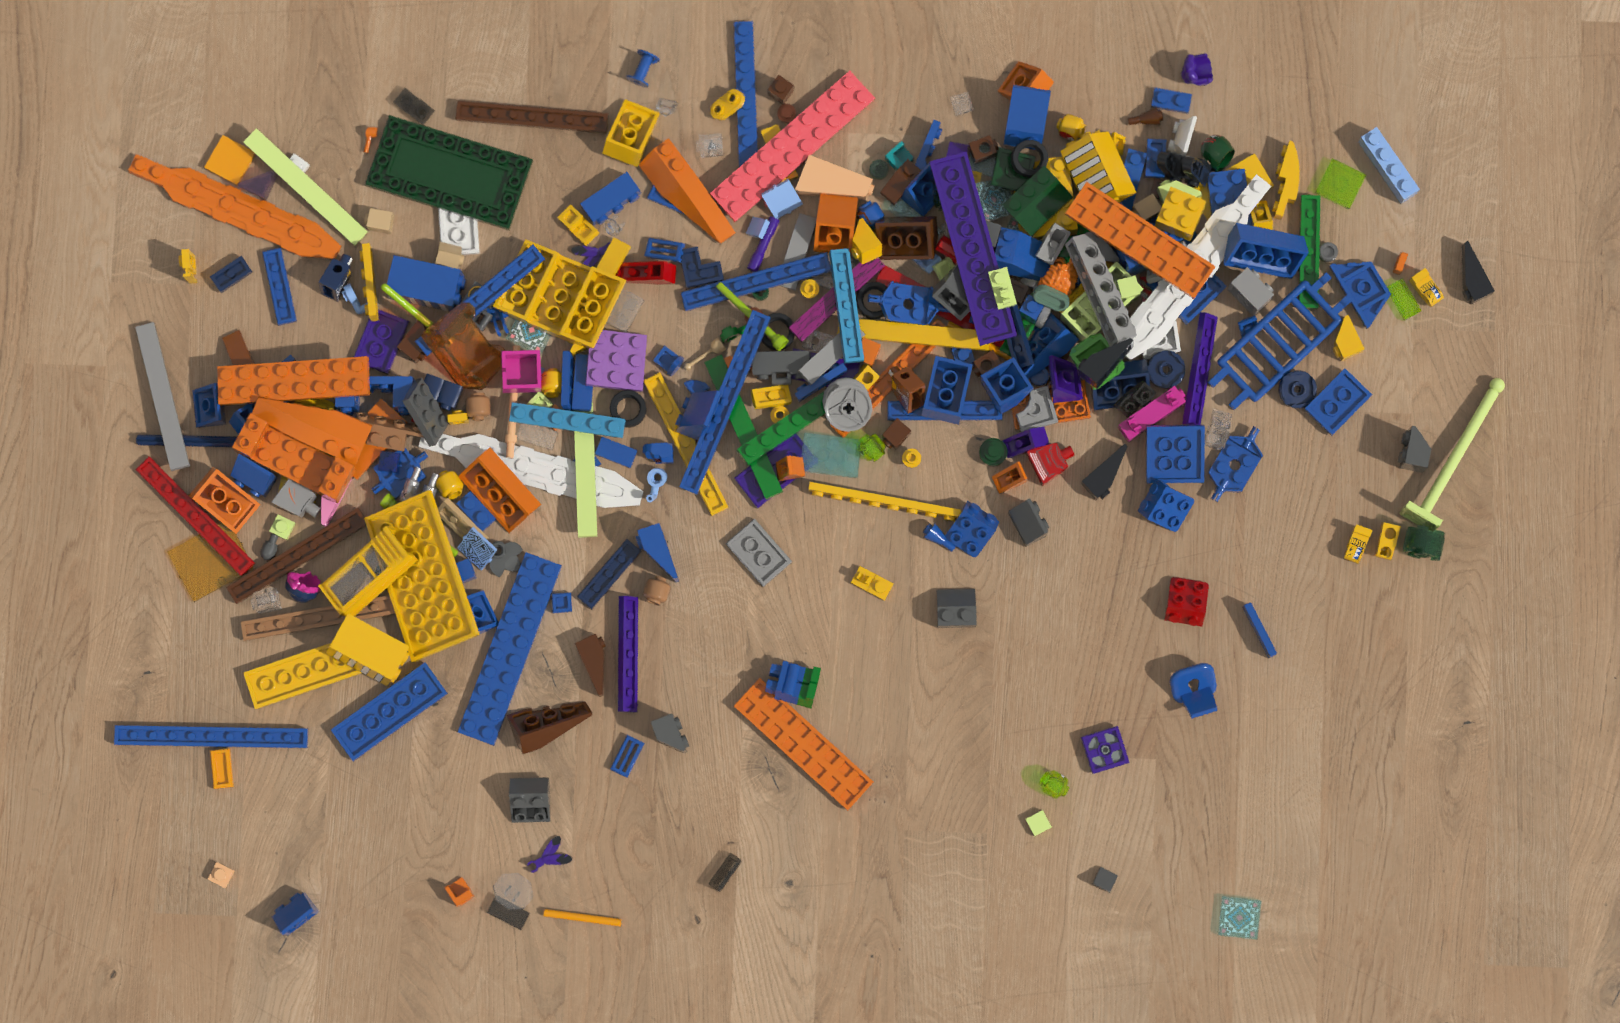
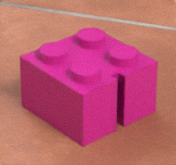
M540 350L502 351V393L541 392Z

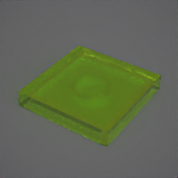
M1332 158L1315 193L1350 209L1366 174Z

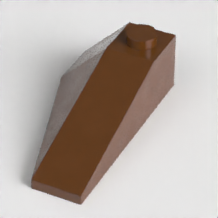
M584 701L562 704L560 708L550 709V706H544L543 710L532 711V708L523 709L508 714L507 718L516 744L522 754L541 749L592 716V711Z

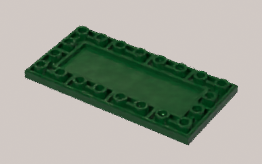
M389 115L365 186L510 230L533 159Z

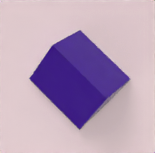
M1049 356V375L1053 403L1082 400L1081 381L1076 365L1056 356Z

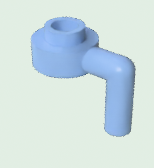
M351 284L343 286L344 291H342V295L345 301L350 300L357 314L364 313L365 304L360 305Z
M654 468L647 475V481L651 485L650 494L646 497L648 502H652L657 498L659 487L663 486L667 481V474L662 468ZM655 474H660L661 480H656Z

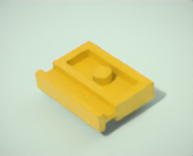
M182 249L181 255H179V266L186 273L183 274V277L189 284L197 283V280L194 278V275H197L196 257L189 249Z

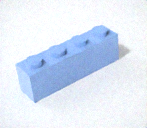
M1376 127L1363 135L1358 143L1400 204L1416 195L1420 190L1379 129Z

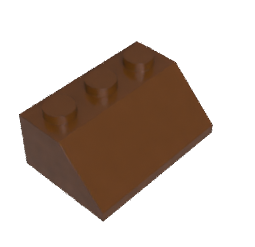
M937 216L884 217L875 223L876 236L882 243V256L879 257L880 260L934 259L938 239Z

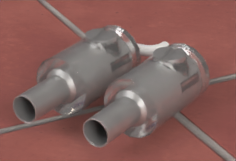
M415 466L411 478L406 479L399 500L404 501L416 495L420 485L417 479L421 468ZM432 474L429 484H424L421 493L432 490L435 498L438 490L435 487L436 480L439 477L438 474Z

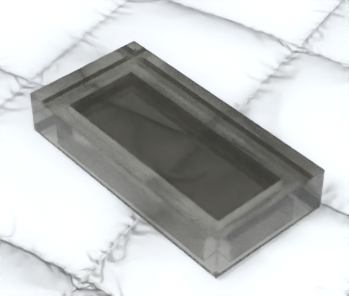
M498 896L494 897L487 911L488 914L521 931L530 915L529 912Z

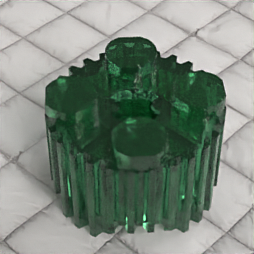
M1417 525V528L1408 527L1403 552H1408V556L1418 559L1421 557H1431L1432 561H1440L1445 532L1434 530V532L1428 531L1429 527Z

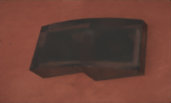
M406 88L403 89L393 102L421 125H424L435 112L434 109Z
M1142 381L1126 392L1113 406L1125 417L1129 418L1140 405L1145 407L1157 392Z

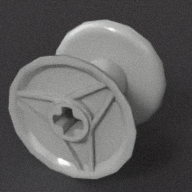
M847 377L840 378L829 384L824 391L822 402L826 418L838 430L846 432L856 431L865 426L871 418L873 410L871 398L865 386L858 380Z

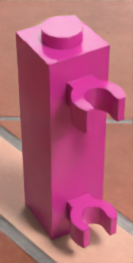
M1174 386L1121 422L1117 428L1129 443L1146 431V425H1155L1183 406L1186 402V395L1181 388L1177 389Z

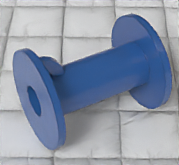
M638 49L637 53L642 58L634 76L626 75V79L636 85L648 88L649 84L644 79L650 65L659 62L660 59L650 52Z

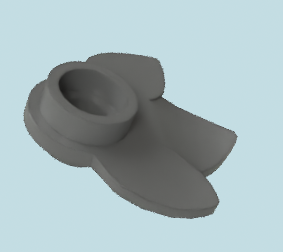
M500 541L493 542L492 545L495 548H501L502 552L499 555H493L492 561L489 563L492 572L497 577H500L505 569L512 572L519 571L520 561L517 555L522 552V547L515 542H508L506 544Z

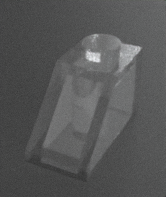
M268 587L254 592L253 598H251L252 609H256V612L259 614L281 610L279 591L274 587Z

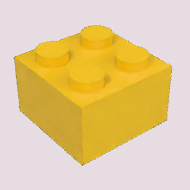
M1170 187L1156 219L1155 227L1191 241L1204 211L1206 201Z

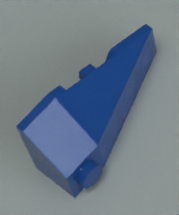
M1052 312L1043 328L1040 329L1035 326L1033 329L1035 332L1032 338L1028 340L1035 363L1021 368L1028 379L1049 365V356L1062 357L1079 340Z

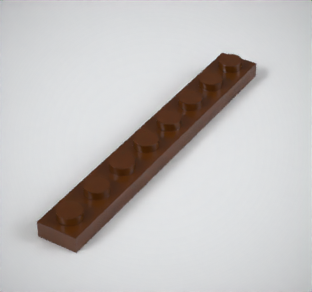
M457 101L456 121L607 134L608 113Z
M359 508L354 509L226 587L234 602L239 604L366 526L365 517Z

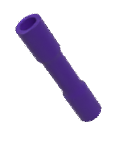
M769 216L768 218L769 226L763 239H760L747 266V269L756 272L759 270L764 253L780 220Z

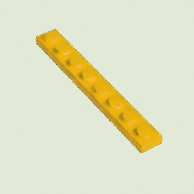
M810 482L808 489L809 492H812L813 496L823 497V494L830 495L833 500L842 501V498L850 499L849 502L861 504L862 501L869 503L868 506L877 508L880 505L887 506L888 510L898 511L900 508L905 509L906 513L909 514L925 513V516L930 518L943 516L944 520L955 522V519L961 513L960 509Z

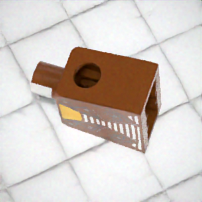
M898 366L892 367L888 372L892 377L891 389L906 412L909 414L924 406L925 383L909 367H905L902 370Z

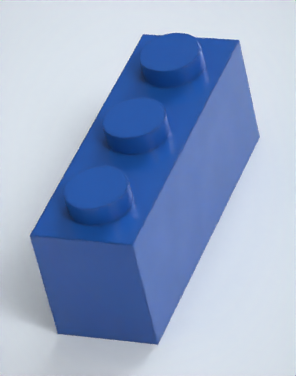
M625 172L581 202L580 205L593 225L597 223L601 225L608 220L609 215L622 211L625 204L628 202L631 204L638 200L641 192L629 173Z

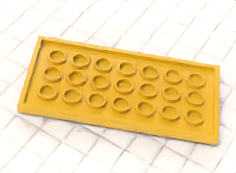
M427 490L365 517L364 520L371 540L385 526L389 527L392 525L396 530L394 536L407 553L414 554L418 559L414 565L387 587L405 644L410 646L408 652L410 653L411 662L419 661L479 636L480 634L432 490ZM375 550L381 571L383 572L388 565Z

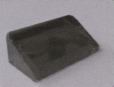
M730 853L710 880L709 885L718 892H721L742 863V860Z

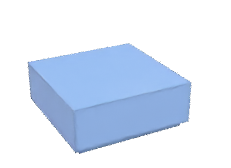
M753 216L746 234L763 239L770 222Z

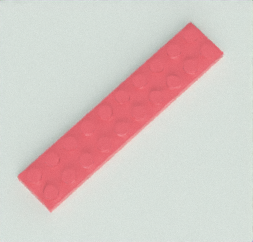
M851 71L847 72L710 193L711 197L736 222L763 198L761 195L763 192L772 188L773 185L781 183L806 161L809 155L814 154L872 103L875 97Z

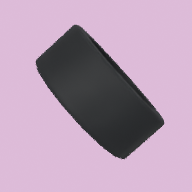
M1025 140L1013 149L1010 157L1011 165L1019 175L1032 177L1043 166H1047L1048 153L1040 142ZM1027 147L1036 149L1040 155L1039 165L1031 170L1023 168L1018 160L1021 150Z
M869 282L860 288L857 294V307L863 316L869 319L884 317L882 309L879 311L868 310L863 303V298L870 290H879L883 293L887 287L880 282Z
M772 313L768 315L771 317L769 324L773 321H781L787 325L788 330L793 324L792 319L785 314ZM790 330L787 337L789 342L783 349L789 347L794 341L795 335ZM764 333L762 338L763 344L769 349L776 351L773 343Z
M621 391L611 400V416L621 418L617 413L618 403L624 398H633L639 404V413L635 418L626 420L625 427H635L645 418L647 411L646 403L642 396L635 391Z

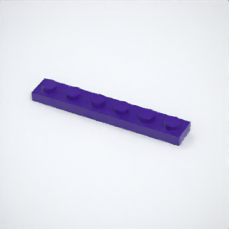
M1200 312L1183 425H1201L1218 319L1217 316L1206 312Z
M619 596L618 712L634 713L637 712L638 597Z

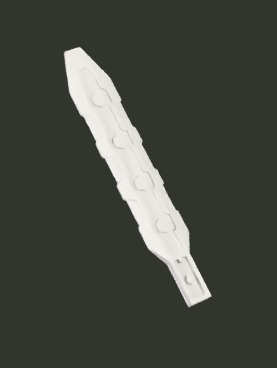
M1257 174L1233 204L1215 210L1204 224L1202 231L1187 246L1188 249L1216 266L1209 278L1218 270L1220 263L1224 259L1228 235L1236 223L1247 225L1250 212L1271 187L1270 184ZM1160 280L1158 286L1148 299L1142 302L1130 317L1132 324L1135 326L1137 336L1133 338L1134 347L1125 357L1132 360L1161 342L1172 328L1174 321L1194 299L1165 280Z
M442 434L437 444L429 447L425 438L421 437L419 448L455 457L465 468L491 447L524 485L543 489L551 494L565 495L577 499L575 462L571 461V459L561 456L555 457L534 451L532 448L515 445L514 458L509 459L506 458L507 443L481 434L464 438ZM595 466L597 506L612 508L640 505L644 491L615 471Z

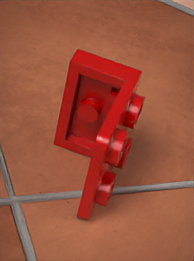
M1172 577L1164 620L1202 627L1206 614L1209 584Z

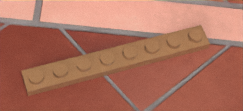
M390 596L376 597L354 617L366 620L394 615L395 611ZM333 605L242 621L243 641L342 624L346 616L339 615Z

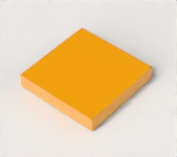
M222 135L204 168L239 186L256 153Z

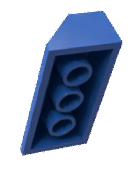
M1236 223L1228 235L1223 263L1225 266L1240 269L1248 267L1256 272L1292 279L1309 252L1304 236Z

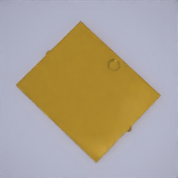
M223 523L217 524L246 553L243 543L240 542L237 534ZM200 534L167 552L193 602L242 577ZM252 566L245 574L253 571L255 569L254 566Z

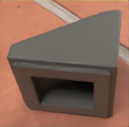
M1100 867L1092 884L1110 893L1118 875Z

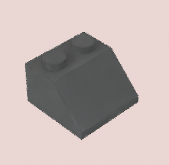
M975 589L937 590L938 628H969L977 626Z

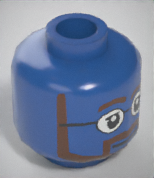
M867 201L857 208L859 210L856 214L857 218H863L872 230L876 229L875 223L884 218V213L877 202Z

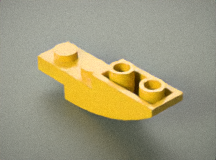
M1289 141L1287 146H1283L1281 156L1284 158L1282 163H1278L1275 174H1278L1277 180L1284 182L1279 185L1277 194H1280L1279 201L1274 202L1272 212H1275L1274 218L1279 220L1284 215L1287 203H1295L1298 193L1300 170L1298 155L1293 141Z

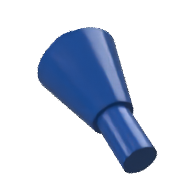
M929 523L923 530L925 534L923 538L943 545L951 552L955 549L956 546L946 539L936 523L932 525Z

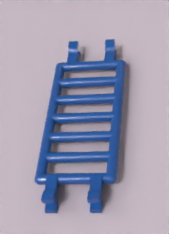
M1327 272L1312 286L1308 281H1302L1218 359L1217 363L1222 369L1208 383L1213 388L1228 374L1242 389V392L1228 404L1233 410L1248 397L1253 402H1257L1342 323L1343 320L1338 313L1353 300L1346 295L1332 308L1317 291L1332 278ZM1304 290L1333 319L1326 328L1298 300L1297 296ZM1290 303L1319 332L1312 341L1283 311ZM1276 316L1305 345L1298 354L1269 324ZM1262 329L1291 358L1284 367L1255 337ZM1248 342L1277 371L1270 380L1241 350ZM1234 355L1263 384L1256 393L1227 363Z

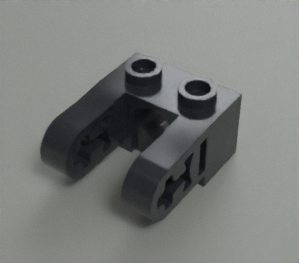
M1160 151L1157 157V167L1171 182L1176 180L1186 183L1193 188L1206 186L1211 171V164L1205 159L1182 156L1166 151Z

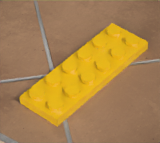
M331 643L243 672L255 709L362 673L326 654Z

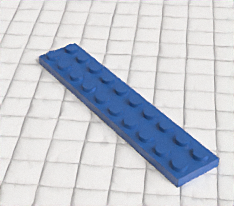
M527 552L525 553L458 733L493 746L495 745L562 565Z

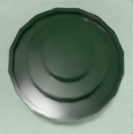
M987 439L980 446V459L988 466H999L1007 457V447L1000 439Z

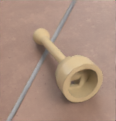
M719 337L711 342V349L692 362L685 363L684 369L690 370L691 366L712 352L722 353L725 351L726 348Z

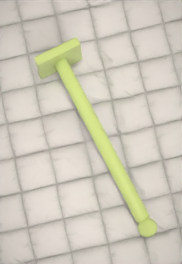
M1494 378L1490 381V389L1487 390L1421 506L1409 501L1399 513L1430 533H1433L1443 521L1431 514V510L1499 395L1498 393L1502 392L1505 388V383L1500 378Z

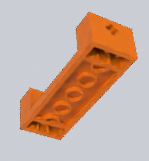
M251 413L232 446L236 453L337 504L356 471L355 467L338 457L333 458L273 428L267 421Z

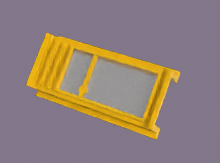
M392 525L389 527L385 526L378 535L327 580L318 585L339 615L347 616L348 613L352 616L357 615L418 561L414 554L407 553L394 536L396 530Z

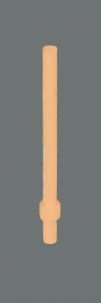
M513 346V351H520V346ZM510 393L508 433L505 435V443H507L506 458L509 459L514 458V444L517 443V435H515L516 423L509 422L512 402L517 403L518 393Z

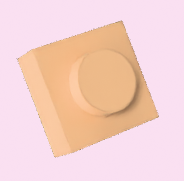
M216 862L208 880L226 888L235 871Z

